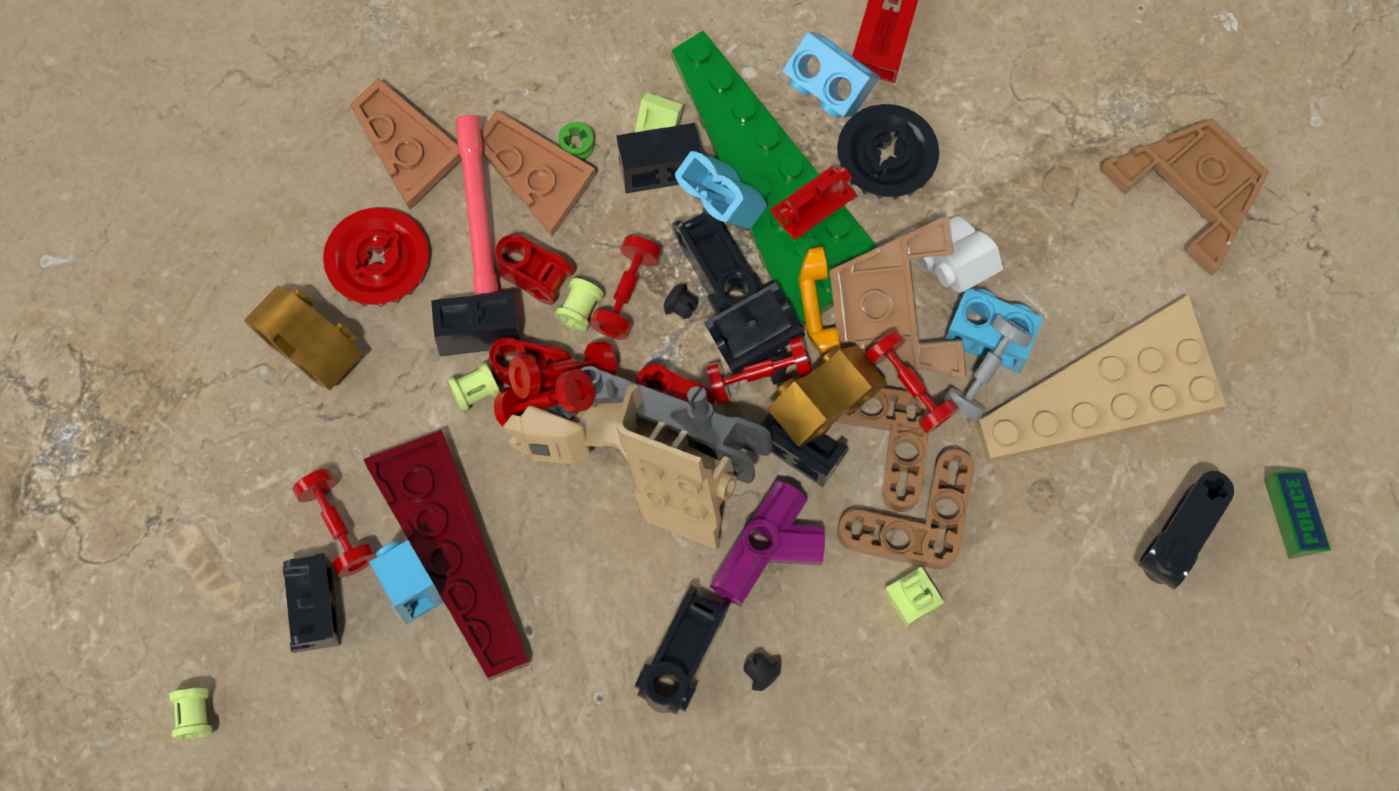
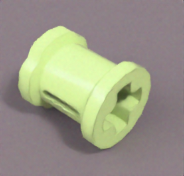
M572 278L568 284L570 292L562 308L556 309L554 317L568 328L585 332L589 327L587 319L594 304L600 302L604 295L596 285L583 279Z
M485 362L479 364L478 370L457 380L453 377L447 379L463 413L469 410V405L490 395L496 397L500 392Z
M191 688L169 693V701L174 704L175 729L171 732L173 740L198 739L213 734L212 726L207 725L205 700L209 698L208 689Z

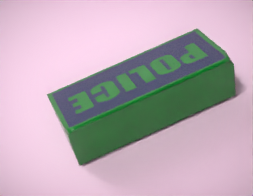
M1280 471L1268 476L1264 481L1288 558L1292 559L1330 551L1331 548L1306 471Z

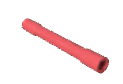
M465 115L456 119V130L465 185L474 269V295L497 293L498 283L493 265L482 165L483 147L480 120L478 116Z

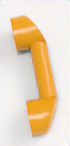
M823 247L808 249L800 269L798 282L807 335L818 353L824 357L835 347L840 348L836 327L823 329L815 281L827 279L828 274Z

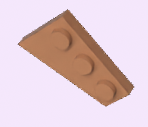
M379 78L350 104L353 113L409 210L462 159L459 154L458 145Z
M496 110L481 130L482 155L546 231L553 236L596 175L595 168Z

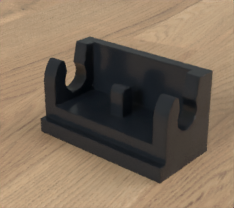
M694 123L616 135L625 194L679 185L675 172L691 151L701 153Z
M776 282L704 322L733 374L743 371L745 366L755 364L789 345L790 339L805 336L793 310L785 300Z
M514 291L431 300L434 338L440 357L490 351L492 345L502 338L520 340Z
M771 413L760 424L770 432L772 441L771 453L822 488L849 451V446L842 442L838 444L825 434L798 447Z
M320 553L314 556L284 561L282 568L285 579L291 652L297 653L340 646L332 564L324 553Z

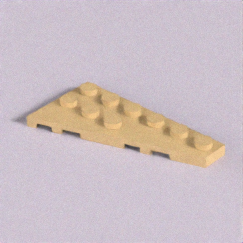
M1188 294L980 419L977 423V428L987 462L992 463L1223 411L1227 405Z

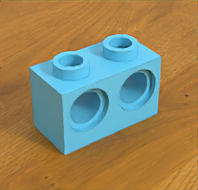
M807 32L782 71L792 78L789 84L794 89L807 96L810 93L815 95L822 101L820 107L836 118H839L841 115L847 117L856 114L880 78V76L819 32ZM812 56H816L820 61V71L815 77L810 75L807 68L808 61ZM843 78H846L851 84V94L845 100L838 93V84Z
M971 288L965 290L945 341L963 339L964 352L984 359L989 351H995L1004 335L991 326L997 315H1001L1033 335L1027 348L1011 340L1001 355L1003 361L1000 366L1020 373L1028 359L1043 317L1035 314L1031 308L1025 305H1011L1001 301L990 291L984 289L973 290ZM977 314L984 320L985 324L975 325L967 319L966 315Z
M408 540L401 544L398 541L387 544L377 551V558L369 562L393 606L406 624L444 603Z

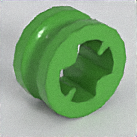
M570 122L560 130L558 140L561 149L582 161L592 155L594 139L590 127L584 123ZM579 136V140H582V147L573 148L570 138Z

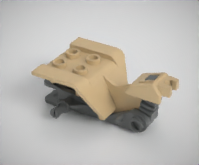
M592 366L580 369L590 377L594 386V402L588 410L569 413L562 408L560 403L556 405L557 410L549 407L547 408L548 412L534 406H528L521 417L511 415L503 426L506 433L513 435L508 442L509 446L529 455L533 461L575 464L590 456L589 446H612L617 448L630 466L635 484V498L642 519L715 550L720 546L718 538L721 524L719 506L723 500H728L732 496L737 480L751 483L755 478L752 459L739 450L746 449L762 456H768L772 451L771 435L765 427L740 417L729 418L713 412V406L707 401L704 388L701 391L698 386L691 388L687 393L688 403ZM732 462L738 464L741 468L735 466Z

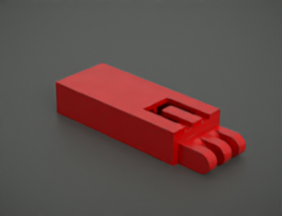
M868 0L852 57L880 76V80L895 83L918 0H902L899 13L894 12V7L891 6L889 10L883 9L884 0ZM889 0L888 3L898 5L899 0Z

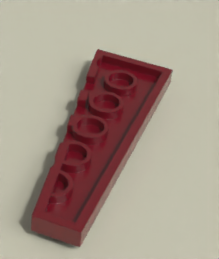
M442 430L364 458L363 460L369 473L488 680H493L529 666Z

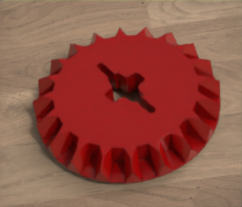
M367 208L347 216L332 230L325 243L323 265L328 280L336 292L342 294L349 302L352 300L364 307L366 305L382 307L385 303H398L401 297L406 294L411 295L415 286L418 283H422L425 270L428 269L429 249L423 231L407 215L389 208ZM373 251L377 254L385 252L383 255L385 263L379 265L374 262L369 265L371 261L369 254Z

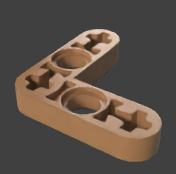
M882 388L872 397L877 399L882 405V412L874 417L867 416L859 408L850 416L846 413L843 414L836 422L890 431L881 491L882 500L890 510L906 512L916 505L921 494L929 434L923 431L919 423L931 412L919 397L914 399L907 391ZM890 401L896 402L893 410L906 411L908 405L916 406V413L922 414V416H917L915 422L907 421L908 416L906 413L896 411L892 419L886 418L890 409ZM908 442L916 447L918 457L912 462H903L897 458L895 447L900 443ZM901 472L909 473L906 478L905 489L908 492H912V494L906 496L904 501L897 500V493L890 491V489H896Z
M959 449L948 450L939 457L933 472L924 524L864 510H852L847 512L837 528L839 542L846 549L854 552L931 569L942 570L949 567L955 561L960 551L974 474V463L971 457ZM951 461L958 462V469L965 473L958 475L954 489H947L950 471L943 467H948ZM941 499L952 500L957 505L958 515L951 520L943 519L937 514L935 504ZM854 521H859L862 523V530L874 533L876 525L883 526L878 537V546L871 544L875 536L862 534L859 540L852 539V532L846 530L845 527H852ZM894 529L904 531L909 537V546L904 550L892 549L886 541L887 533ZM940 529L948 530L945 534L943 545L944 548L950 550V553L946 552L941 559L935 557V550L928 548V545L935 544Z

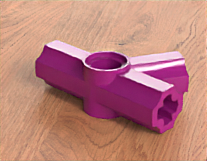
M776 481L710 584V588L719 597L741 607L768 563L822 565L825 550L824 528L793 525L808 500L802 495L800 490L789 483ZM754 535L763 536L769 543V549L765 551L755 550L750 545L748 538Z

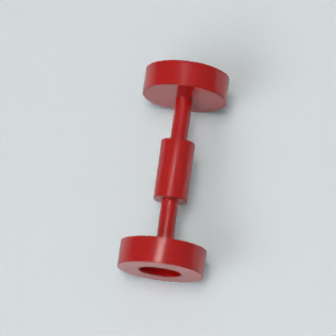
M635 235L626 236L620 248L621 253L632 260L629 271L623 272L613 298L616 302L612 312L595 310L589 322L595 331L617 340L627 339L632 328L631 323L619 314L623 304L629 303L638 281L636 272L639 265L655 266L658 264L662 254V250L658 245L646 238Z
M896 330L876 343L865 354V357L872 366L881 363L887 358L899 372L897 374L898 379L914 399L919 397L931 412L919 423L923 431L929 434L955 415L960 408L953 399L947 400L939 407L933 403L925 393L928 389L910 366L905 367L894 352L905 343V339Z
M802 337L789 340L793 356L775 362L772 359L748 365L744 367L743 372L725 377L719 362L707 365L708 379L717 404L720 405L731 401L729 384L747 379L748 383L775 375V370L796 364L800 378L813 372Z
M605 341L589 343L585 349L584 361L578 362L576 359L547 364L545 369L540 370L532 356L514 357L510 362V383L519 398L534 397L540 392L541 378L543 377L555 380L563 372L592 366L615 375L616 358L611 346Z
M573 369L563 372L558 376L555 389L540 392L534 397L522 399L515 394L513 388L503 390L497 394L494 400L495 417L503 427L511 415L521 417L528 406L546 409L560 403L562 408L569 413L588 410L594 402V386L590 377L584 371Z
M320 469L301 478L294 484L292 490L299 502L318 500L323 510L320 513L333 539H339L345 551L334 560L332 565L339 577H348L367 568L370 565L369 562L377 558L371 544L352 547L346 536L349 530L336 506H330L324 495L336 485L337 481L330 469Z

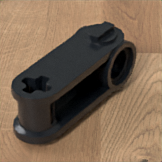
M702 208V213L684 222L677 220L672 223L675 237L708 294L707 300L716 315L763 289L755 274H751L720 220L711 216L705 208ZM732 291H739L746 297L741 300H732L727 297V294Z
M1209 471L1204 473L1196 483L1192 484L1184 492L1164 526L1149 544L1137 566L1144 570L1146 576L1151 581L1165 584L1173 590L1183 582L1196 563L1202 547L1233 499L1234 486L1231 480L1219 471Z
M691 585L651 665H644L634 686L639 689L637 696L645 699L648 706L654 711L673 713L675 715L680 710L686 712L696 691V688L692 687L694 680L719 632L731 603L727 601L719 603L699 593L698 587ZM667 678L675 682L678 690L671 697L664 698L655 693L653 685L658 680Z

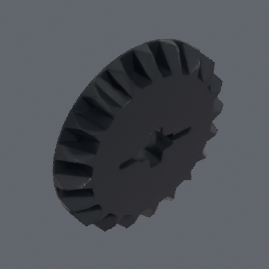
M880 104L862 109L846 122L838 139L837 159L841 167L846 168L852 178L850 184H855L861 188L863 194L871 193L876 195L878 199L892 197L896 200L903 195L908 194L911 196L919 188H924L929 179L933 177L939 160V144L932 127L922 116L899 105ZM897 138L893 153L897 158L890 156L879 166L882 153L880 149L885 150Z

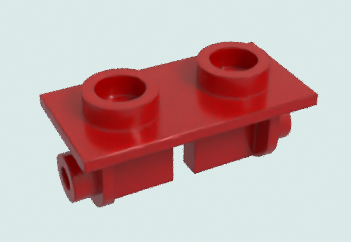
M832 166L771 208L769 212L795 241L857 197V194L847 184L852 179L851 175L844 167L837 169Z

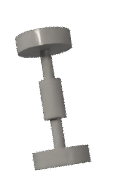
M997 315L991 326L1004 335L995 351H989L974 374V377L977 379L967 394L951 387L944 397L945 401L953 399L960 408L959 411L978 421L986 409L974 397L983 383L988 384L1001 365L1003 361L1001 355L1012 340L1027 348L1033 338V335L1024 328L1001 315Z

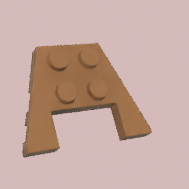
M1212 118L1168 135L1165 140L1150 146L1146 144L1135 148L1132 153L1120 158L1116 156L1104 162L1100 169L1125 194L1151 171L1155 170L1199 211L1212 226L1190 244L1186 252L1211 276L1221 266L1230 245L1233 243L1245 216L1249 212L1269 173L1260 162Z
M950 216L942 217L830 270L836 330L840 349L857 346L865 356L881 339L898 330L905 339V343L894 353L904 365L926 371L931 370L945 373L957 378H965L967 376L963 339L920 343L911 259L954 253Z

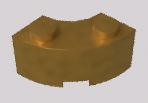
M277 285L246 317L244 322L270 348L292 362L314 383L331 390L363 355L353 344L357 337L342 323L338 322L335 326L312 308L314 303L298 288H294L292 292H289Z
M857 346L844 349L835 347L820 360L821 366L801 379H789L775 391L774 394L777 399L767 409L798 447L828 432L831 426L843 414L846 413L848 416L853 414L887 384L886 380L871 365Z

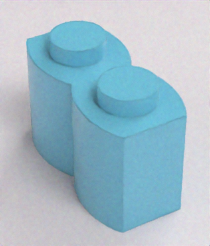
M691 151L675 172V177L682 189L692 196L701 198L704 208L717 220L751 229L767 208L760 192L754 187L742 183L736 171L724 161Z

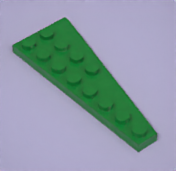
M701 31L672 49L673 62L687 94H690L701 126L705 129L712 144L715 158L729 164L738 174L740 181L758 190L766 202L767 208L752 228L747 230L750 231L763 267H766L772 283L776 282L802 328L806 323L798 279L808 249L823 247L828 277L827 279L815 281L820 314H823L834 306L830 270L878 247L845 206L795 241L769 212L771 208L819 176V174L707 34Z

